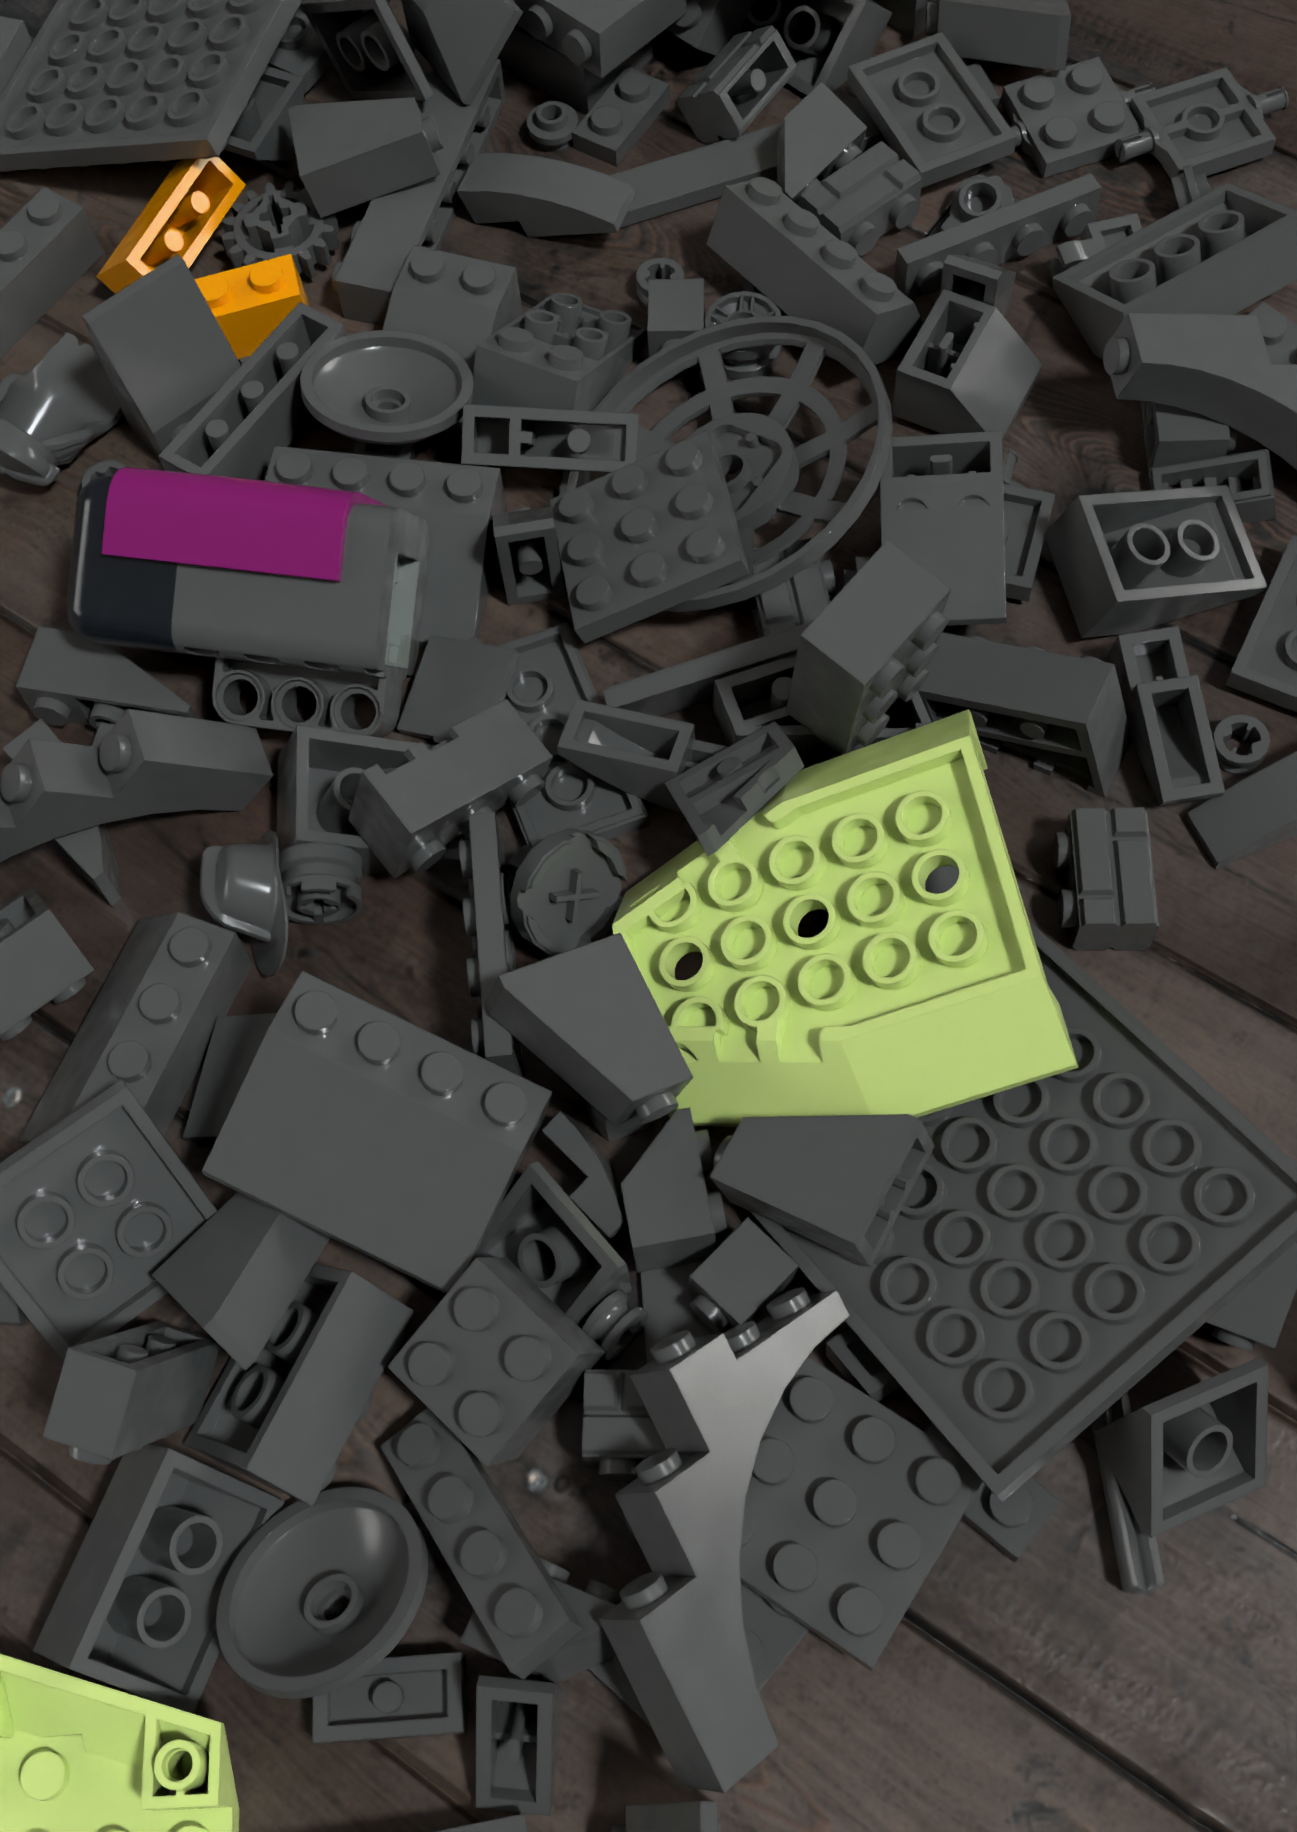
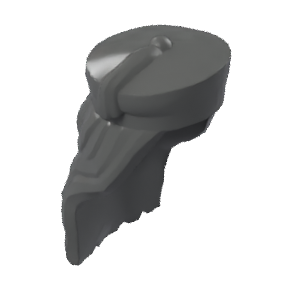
M66 332L48 351L46 356L31 369L20 374H8L0 381V474H7L15 480L32 485L48 486L61 472L58 465L69 464L82 448L96 437L107 432L124 415L98 353L94 352L93 346L87 343L80 345L79 340L73 334Z

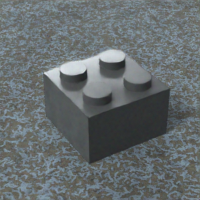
M477 1257L387 1367L488 1467L518 1459L584 1379L585 1369L591 1370L605 1351L508 1258Z

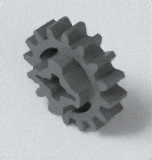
M288 181L284 189L280 191L276 190L272 183H266V193L258 195L256 192L249 190L246 192L249 201L247 204L233 203L231 210L234 217L223 218L222 224L225 234L221 236L227 256L231 258L234 269L291 254L298 273L303 272L305 275L313 278L316 276L314 265L316 263L330 265L332 261L329 250L339 249L337 233L340 231L335 213L320 218L306 188L300 193L296 192L293 181Z

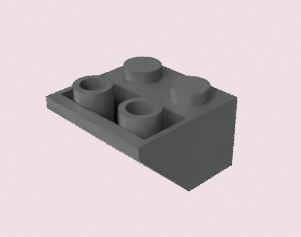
M943 289L897 369L893 416L942 434L1002 431L1003 443L1041 373L1042 364L996 307Z

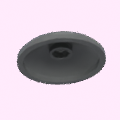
M366 331L335 339L324 348L316 350L308 358L300 376L303 402L318 421L340 435L371 444L399 445L434 437L458 422L463 417V404H471L473 400V375L468 364L457 352L434 339L402 331Z
M342 1487L321 1491L313 1506L297 1501L273 1516L250 1538L234 1560L227 1573L218 1599L216 1612L217 1638L226 1661L235 1673L247 1685L266 1695L284 1699H303L338 1690L359 1679L379 1664L407 1632L418 1612L425 1593L428 1579V1552L422 1532L415 1520L403 1505L385 1493L363 1487Z

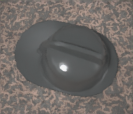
M267 830L261 836L259 843H231L225 846L206 848L201 855L200 868L202 903L213 921L221 924L223 927L249 936L255 963L264 975L274 976L280 971L288 943V913L279 869V844L276 833Z

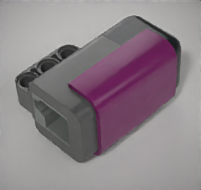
M123 467L114 476L99 477L91 480L81 489L78 496L67 597L68 621L77 634L85 640L94 643L216 658L212 691L213 705L218 715L227 722L292 732L299 725L383 738L389 735L396 727L400 712L403 681H406L407 675L412 676L416 667L430 539L428 523L425 519L400 507L386 506L356 491L239 477ZM251 683L257 690L258 701L253 711L247 714L240 705L239 696L243 687ZM309 689L316 698L317 708L311 719L304 721L297 712V700L303 691ZM367 695L375 705L376 715L371 725L363 729L355 719L354 709L357 702Z

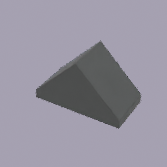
M479 1675L476 1686V1808L551 1816L565 1691L556 1683Z

